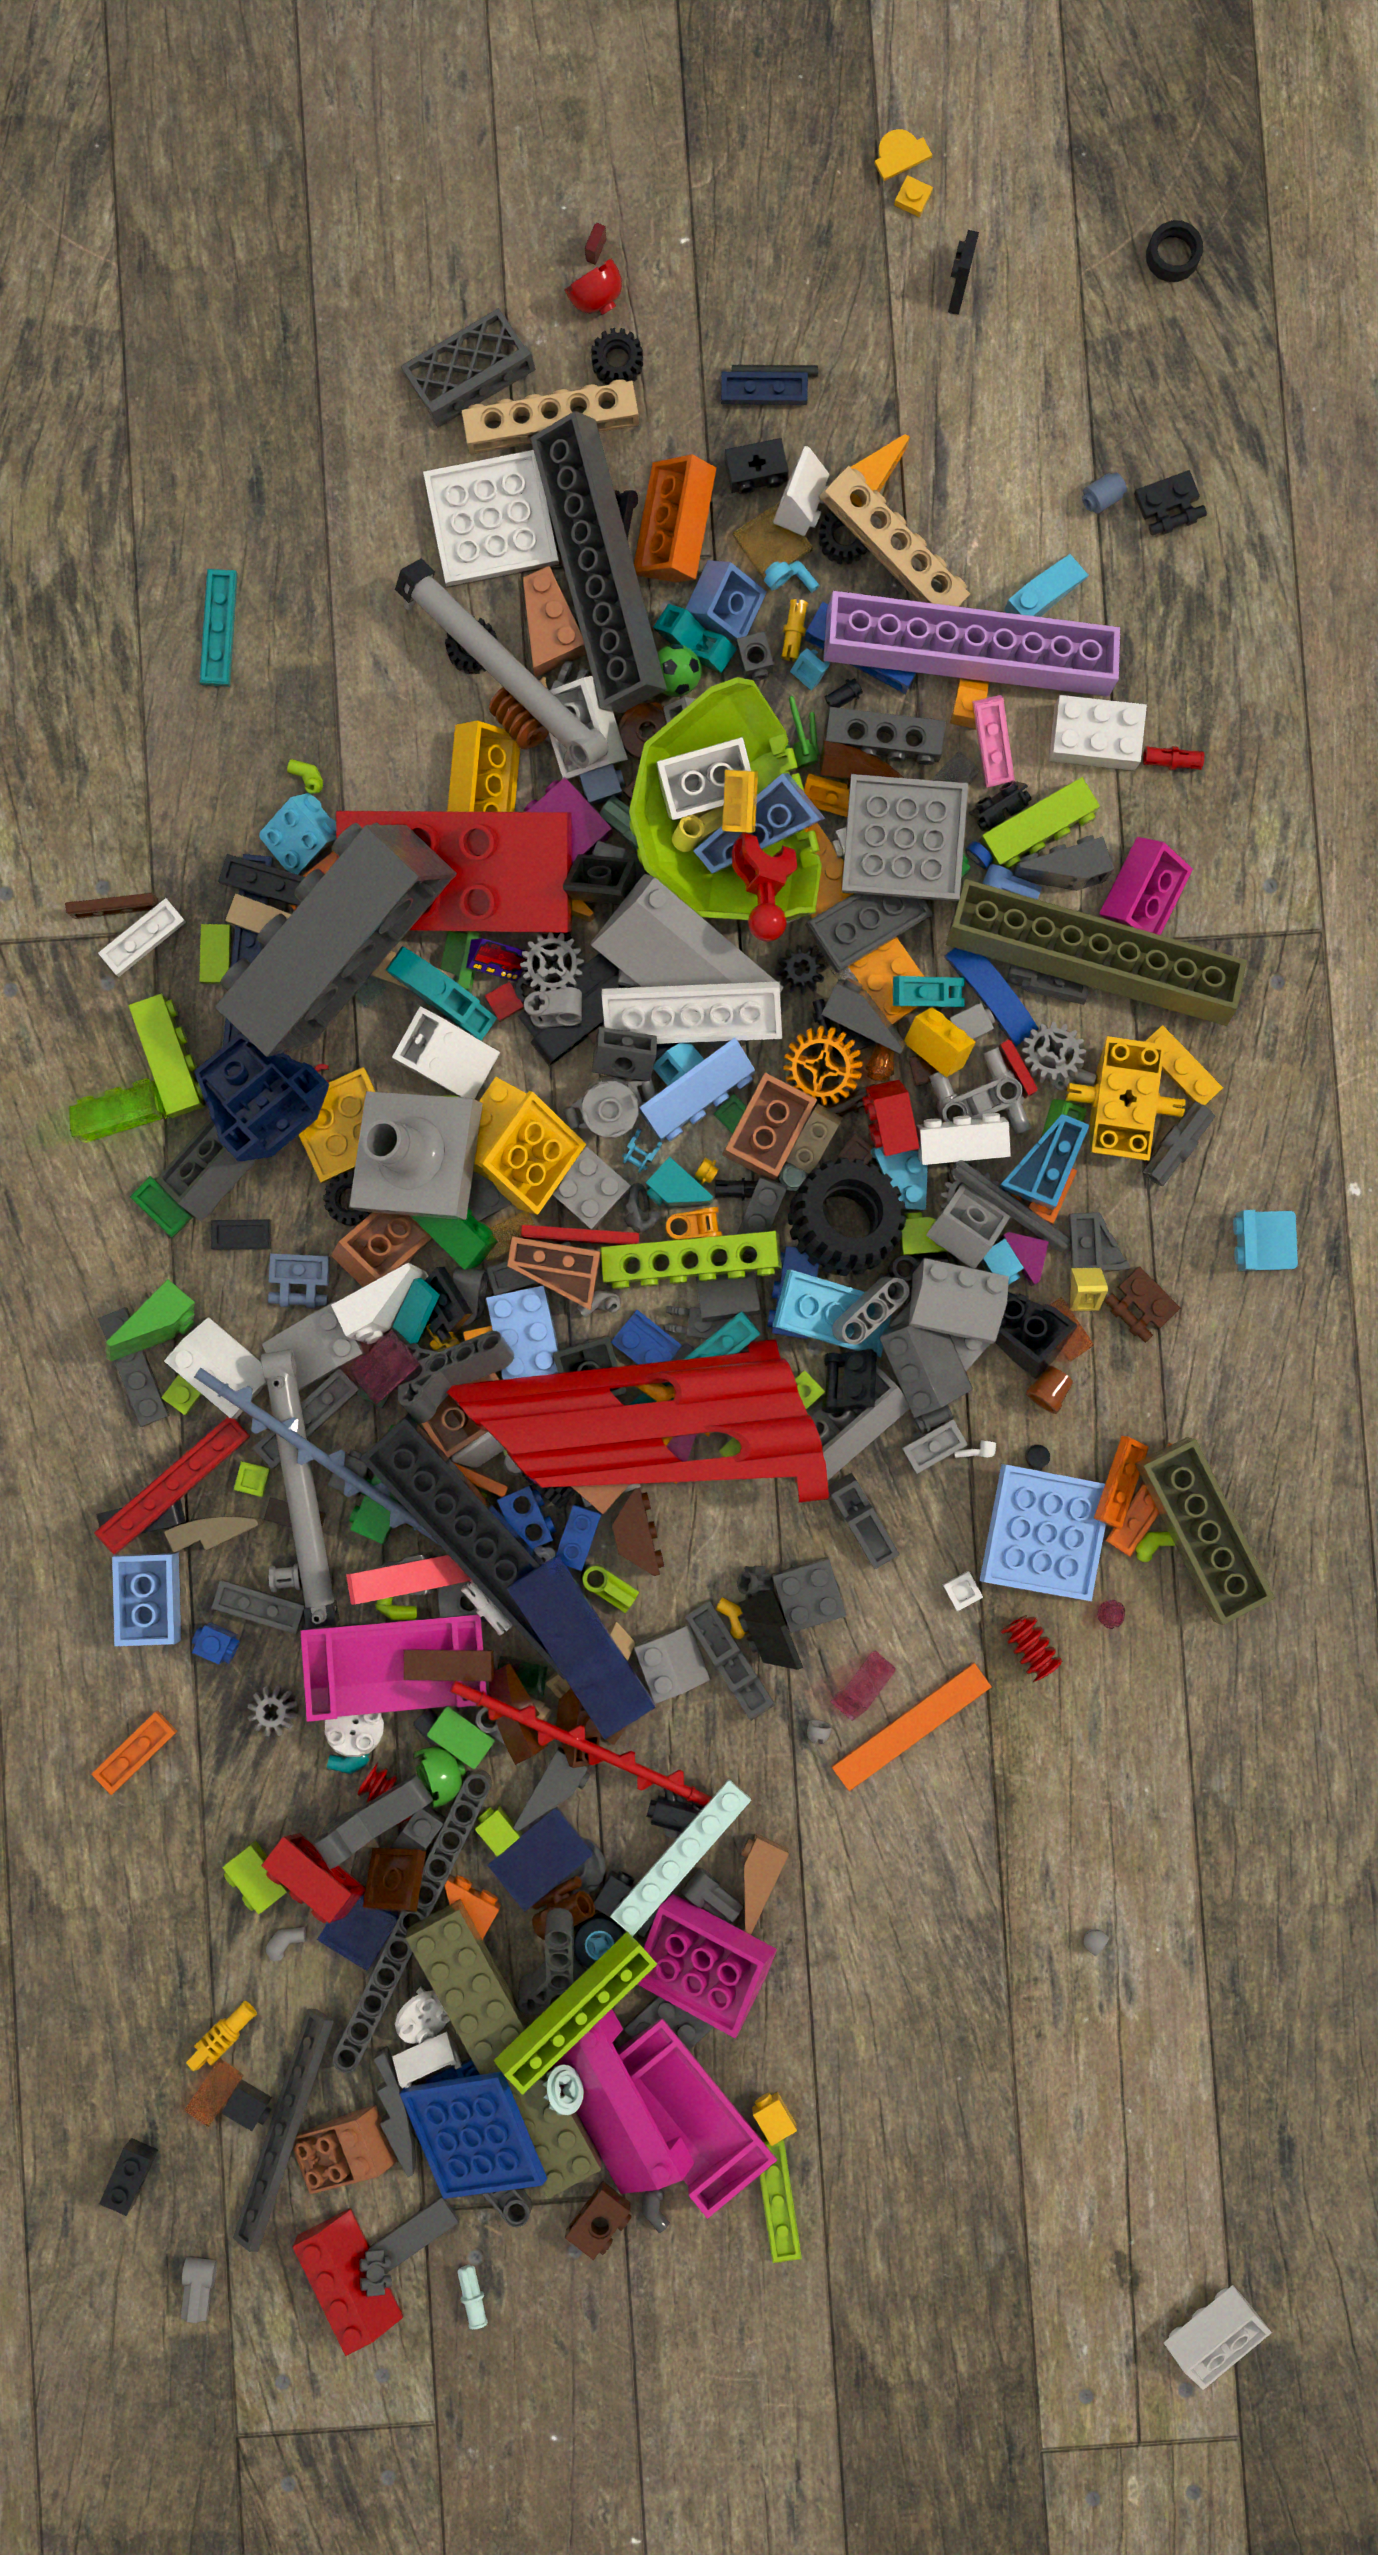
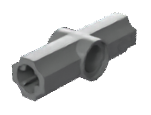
M1196 1101L1191 1105L1179 1123L1174 1125L1159 1144L1160 1148L1144 1167L1142 1172L1147 1178L1160 1186L1165 1185L1180 1163L1185 1162L1199 1143L1197 1140L1215 1118V1115L1209 1108Z

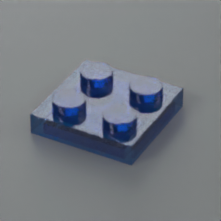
M362 1895L345 1918L332 1923L327 1922L317 1940L368 1971L394 1929L399 1917L390 1911L363 1908L364 1895Z

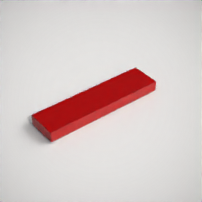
M521 1225L519 1227V1237L523 1239L610 1245L639 1243V1233L532 1225Z

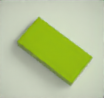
M201 924L200 983L220 984L222 977L231 968V925Z

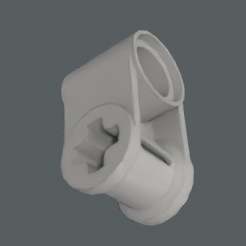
M573 987L542 992L536 991L526 997L524 1009L531 1015V1021L535 1027L540 1029L577 1025L582 1021V992Z

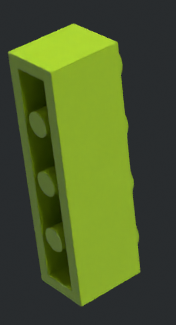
M1081 777L981 836L979 842L992 855V864L1009 870L1021 862V856L1028 852L1030 854L1040 852L1046 847L1045 842L1052 838H1055L1056 841L1061 840L1071 833L1069 828L1078 823L1082 827L1096 818L1095 813L1100 808V805L1084 778Z
M161 993L128 1005L166 1115L175 1118L205 1107L202 1091L193 1072L197 1069L192 1054L187 1055L184 1044L188 1043L186 1034L182 1026L177 1027L174 1018L178 1016V1012L173 1000H168Z

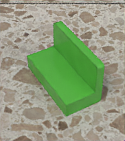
M448 931L440 969L455 974L454 981L471 993L476 970L466 968L471 939L482 938L480 932L468 931V934Z
M448 1706L427 1733L430 1739L472 1769L478 1766L495 1742L493 1738Z

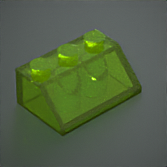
M149 1078L133 1082V1087L122 1090L121 1087L106 1090L104 1092L105 1096L94 1099V1096H86L76 1100V1105L69 1106L71 1136L84 1143H88L169 1118L166 1115L155 1081H150Z

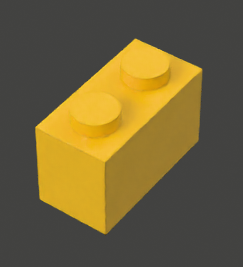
M933 1007L915 1016L904 1039L909 1048L946 1078L964 1067L976 1043L965 1031L958 1028Z

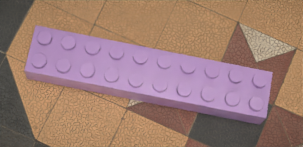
M839 591L832 592L827 607L824 661L1101 696H1110L1119 680L1120 627Z

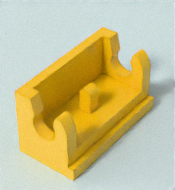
M725 770L722 830L730 832H755L758 771Z

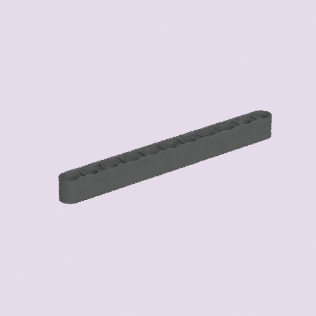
M474 1770L465 1779L425 1862L421 1887L427 1886L431 1888L434 1894L433 1898L426 1900L419 1895L417 1912L401 1913L334 2052L333 2064L340 2072H352L359 2065L410 1959L412 1950L405 1939L407 1928L410 1927L406 1921V1915L416 1914L419 1916L420 1921L431 1915L492 1786V1779L484 1770ZM473 1778L482 1779L485 1783V1790L482 1792L474 1791L470 1786V1780ZM460 1805L469 1806L473 1813L472 1817L468 1819L461 1818L457 1813V1808ZM448 1832L456 1833L460 1840L459 1844L454 1846L447 1844L444 1835ZM435 1859L443 1860L447 1867L446 1871L436 1872L433 1870L431 1862ZM403 1941L407 1945L408 1951L397 1953L393 1948V1942ZM382 1968L391 1969L395 1978L392 1980L383 1979L380 1975V1970ZM370 1995L379 1997L382 2005L379 2007L370 2006L367 2002V1997ZM364 2023L368 2027V2033H357L354 2029V2024ZM341 2051H352L355 2055V2060L345 2061L341 2056Z

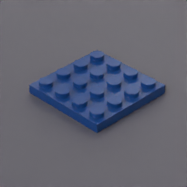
M501 2071L413 2085L408 2088L404 2087L399 2093L443 2199L542 2186L547 2180L507 2079Z

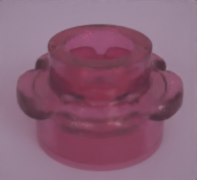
M1116 1600L1105 1601L1098 1609V1619L1108 1629L1119 1627L1125 1618V1608L1122 1603H1117Z

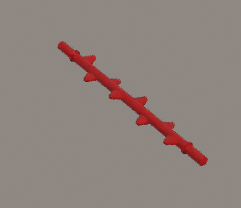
M454 1681L450 1688V1692L476 1703L478 1707L483 1706L487 1708L490 1720L494 1721L505 1716L538 1731V1744L541 1746L556 1739L587 1753L590 1765H596L605 1761L636 1775L637 1789L641 1791L656 1784L686 1798L688 1802L693 1801L704 1807L712 1798L696 1790L694 1786L689 1787L685 1785L684 1772L682 1770H677L669 1776H665L636 1763L635 1752L633 1751L619 1755L586 1740L585 1726L583 1725L566 1731L537 1718L535 1707L532 1705L519 1710L486 1695L485 1691H477L458 1681Z

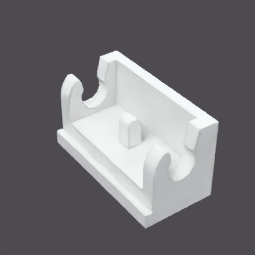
M447 2032L392 2056L398 2082L402 2088L411 2087L412 2081L447 2065H454L455 2069L462 2067L457 2045Z

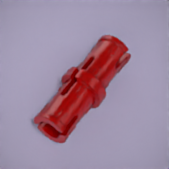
M1145 746L1143 753V765L1168 767L1169 770H1176V768L1202 770L1204 764V751L1181 750L1176 746H1172L1170 749Z

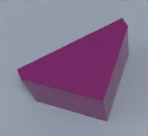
M1011 1232L1000 1237L1001 1240H1007L1024 1267L1021 1271L1030 1286L1039 1283L1049 1241Z

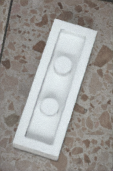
M165 898L98 952V954L111 970L120 977L183 926L186 921L169 900Z

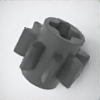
M765 1566L744 1567L745 1572L741 1573L737 1580L739 1592L746 1594L745 1600L770 1589L773 1590L774 1586L772 1575L765 1573Z

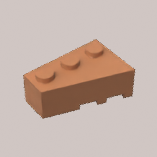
M550 566L523 577L533 670L535 677H538L562 666L566 660L571 662L587 653L582 634Z

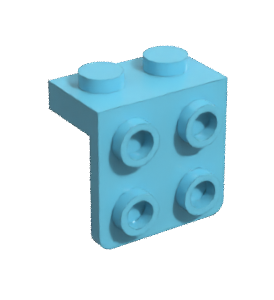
M306 793L290 797L260 831L259 837L287 872L300 875L324 848L333 846L336 840V821L327 815L316 797Z
M1242 1210L1236 1213V1217L1233 1220L1234 1234L1237 1235V1247H1235L1234 1258L1235 1263L1238 1264V1271L1290 1270L1297 1267L1296 1215L1293 1211L1255 1212V1210Z

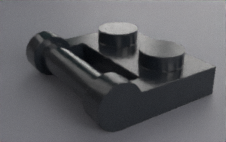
M873 1349L842 1354H825L824 1364L827 1366L826 1396L822 1401V1411L826 1413H839L875 1407L877 1353ZM845 1366L843 1399H837L839 1367Z

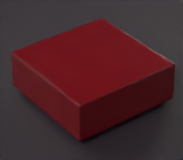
M597 222L594 224L585 245L586 261L596 265L607 240L606 226Z

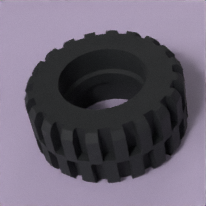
M847 1157L838 1158L835 1164L832 1160L822 1163L820 1168L815 1167L796 1191L789 1206L791 1211L788 1214V1224L793 1225L789 1232L792 1240H798L799 1244L796 1248L800 1254L805 1252L809 1256L807 1261L813 1266L819 1263L823 1266L822 1271L827 1273L837 1270L838 1276H847L851 1270L854 1275L863 1274L867 1269L872 1270L877 1267L899 1242L903 1235L901 1231L906 1223L905 1216H902L906 1211L905 1202L899 1201L898 1198L901 1196V1192L898 1186L893 1187L890 1184L892 1178L887 1173L884 1176L879 1173L878 1166L871 1164L870 1167L864 1165V1160L857 1158L853 1162H849ZM841 1196L857 1202L868 1215L870 1233L865 1237L852 1238L835 1231L825 1218L823 1201L830 1197Z

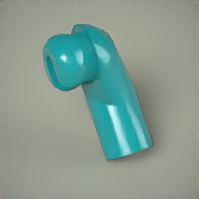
M370 1753L360 1757L347 1758L330 1754L327 1769L353 1774L367 1765Z

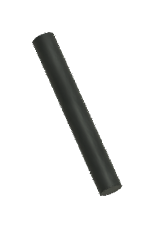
M732 365V372H808V377H818V365Z

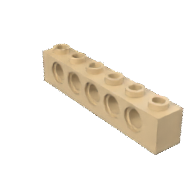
M615 380L609 385L604 386L586 385L581 390L569 391L561 389L546 396L532 394L522 400L503 399L493 405H471L468 409L462 410L469 453L475 454L532 444L530 437L572 413V409L577 406H582L586 409L581 414L596 420L599 432L638 426L639 415L633 381ZM606 401L614 404L610 409L600 407ZM548 411L557 413V416L552 419H547L543 415ZM519 416H526L529 418V420L523 424L515 422L516 418H518ZM491 421L501 423L494 429L487 427V424Z
M850 466L843 470L820 494L819 498L918 602L959 607L970 595L966 590L965 582L960 577L953 576L946 569L945 561L937 554L933 555L926 548L925 540L919 534H913L905 526L907 524L905 519L899 513L892 512L887 507L885 498L878 491H872L865 483V477L857 469L852 470ZM851 494L860 497L861 507L852 505L850 501ZM871 516L880 518L882 522L881 529L873 527L870 521ZM891 537L900 539L902 543L901 550L893 548ZM912 558H916L921 562V571L913 569L911 565ZM932 579H936L941 583V593L933 590L931 586Z

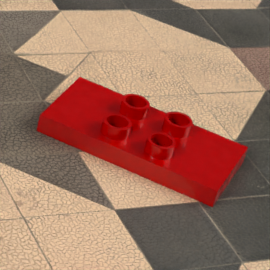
M336 811V839L346 828L354 823H358L362 828L365 825H372L374 823H379L380 825H407L457 873L410 930L562 933L572 931V898L563 890V883L572 867V812Z

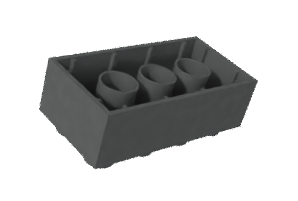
M354 823L346 828L332 846V850L339 858L326 874L320 869H315L297 886L294 895L301 901V904L287 919L283 914H278L262 928L257 936V940L264 948L253 962L250 963L246 958H243L236 962L222 977L220 984L228 992L215 1008L266 1057L311 1046L457 874L407 825H380L379 823H374L372 825H365L362 828L358 823Z

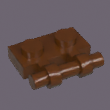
M1140 1266L1117 1287L1125 1295L1121 1300L1113 1293L1104 1300L1111 1308L1110 1312L1115 1317L1119 1316L1130 1327L1129 1331L1134 1336L1138 1335L1145 1343L1153 1336L1146 1328L1149 1322H1152L1160 1329L1181 1309ZM1131 1303L1143 1313L1139 1319L1127 1308Z

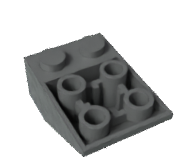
M1090 835L1077 840V845L1067 848L1066 844H1062L1049 849V854L1039 857L1038 853H1034L1021 858L1022 862L1017 865L1013 876L1035 884L1078 891L1105 882L1114 871V867L1104 837L1095 839L1094 835Z

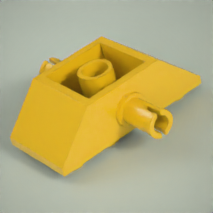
M1107 1036L1097 1066L1094 1087L1068 1083L1066 1101L1091 1104L1089 1122L1090 1153L1150 1161L1155 1116L1157 1113L1183 1117L1185 1109L1182 1106L1186 1104L1185 1099L1162 1097L1159 1093L1165 1044ZM1123 1095H1127L1130 1099V1104L1124 1106V1101L1120 1100V1097Z

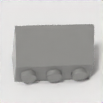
M924 1258L913 1273L909 1326L994 1344L1007 1305L1009 1276Z

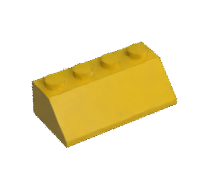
M478 720L455 725L447 811L515 812L520 747L503 728Z

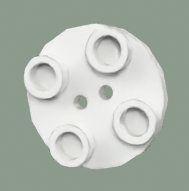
M381 1713L337 1717V1719L325 1720L324 1733L328 1744L335 1752L346 1757H360L370 1753L379 1745L383 1737L384 1722Z
M420 1986L416 1991L418 1995L412 1997L403 2005L397 2013L395 2022L396 2032L399 2037L405 2042L421 2044L434 2038L445 2027L446 2023L450 2021L434 1990L425 1991Z

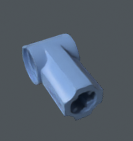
M989 865L982 884L1038 900L1041 886L1013 876L1012 871L1002 866Z

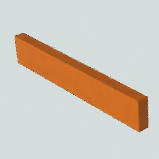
M974 1662L833 1764L831 1766L847 1790L851 1791L992 1688V1686Z

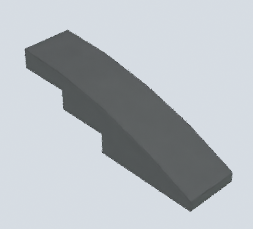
M708 1601L686 1615L685 1618L749 1720L752 1721L774 1707V1701L712 1603Z
M388 2046L377 2051L374 2057V2061L384 2079V2082L380 2083L377 2093L388 2113L383 2116L380 2125L407 2177H410L414 2174L416 2168L414 2128L399 2094L403 2088L399 2085L393 2058Z

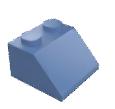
M708 560L686 609L704 628L736 641L737 638L748 635L767 591L733 563Z

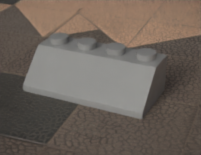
M877 1365L875 1407L839 1413H826L822 1411V1401L825 1399V1393L806 1410L813 1419L821 1439L823 1456L826 1462L827 1480L910 1409L903 1392ZM844 1377L838 1382L837 1399H843Z

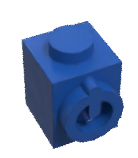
M210 1622L204 1625L203 1628L199 1627L192 1639V1644H195L192 1653L218 1665L223 1662L230 1664L240 1644V1640L236 1639L238 1634Z

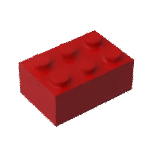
M301 1833L284 1836L261 1865L267 1870L266 1876L278 1885L282 1883L290 1890L288 1894L298 1903H306L313 1909L311 1911L312 1915L323 1923H326V1921L332 1923L345 1918L366 1890L361 1883L339 1865L329 1869L314 1844Z

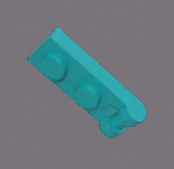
M893 976V1006L965 1007V998H962V987H965V978Z

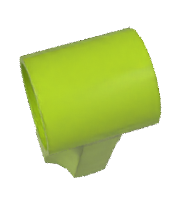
M600 1564L587 1566L582 1574L583 1584L588 1591L594 1592L624 1613L628 1611L640 1592ZM594 1570H598L604 1575L603 1582L597 1586H593L587 1581L588 1574Z

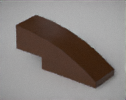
M823 740L819 761L821 775L846 778L847 789H850L851 774L904 778L893 767L871 754L851 746Z
M510 1663L494 1671V1680L489 1681L491 1697L519 1710L530 1705L535 1707ZM535 1707L536 1717H537V1716L540 1715V1713L538 1712L537 1708ZM505 1716L496 1719L504 1744L515 1765L533 1757L548 1746V1744L544 1746L538 1744V1731Z

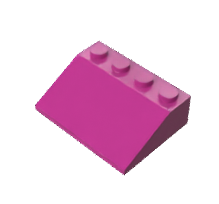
M673 1893L659 1906L644 1946L645 1951L657 1965L637 1985L736 2038L765 1981L777 1949Z

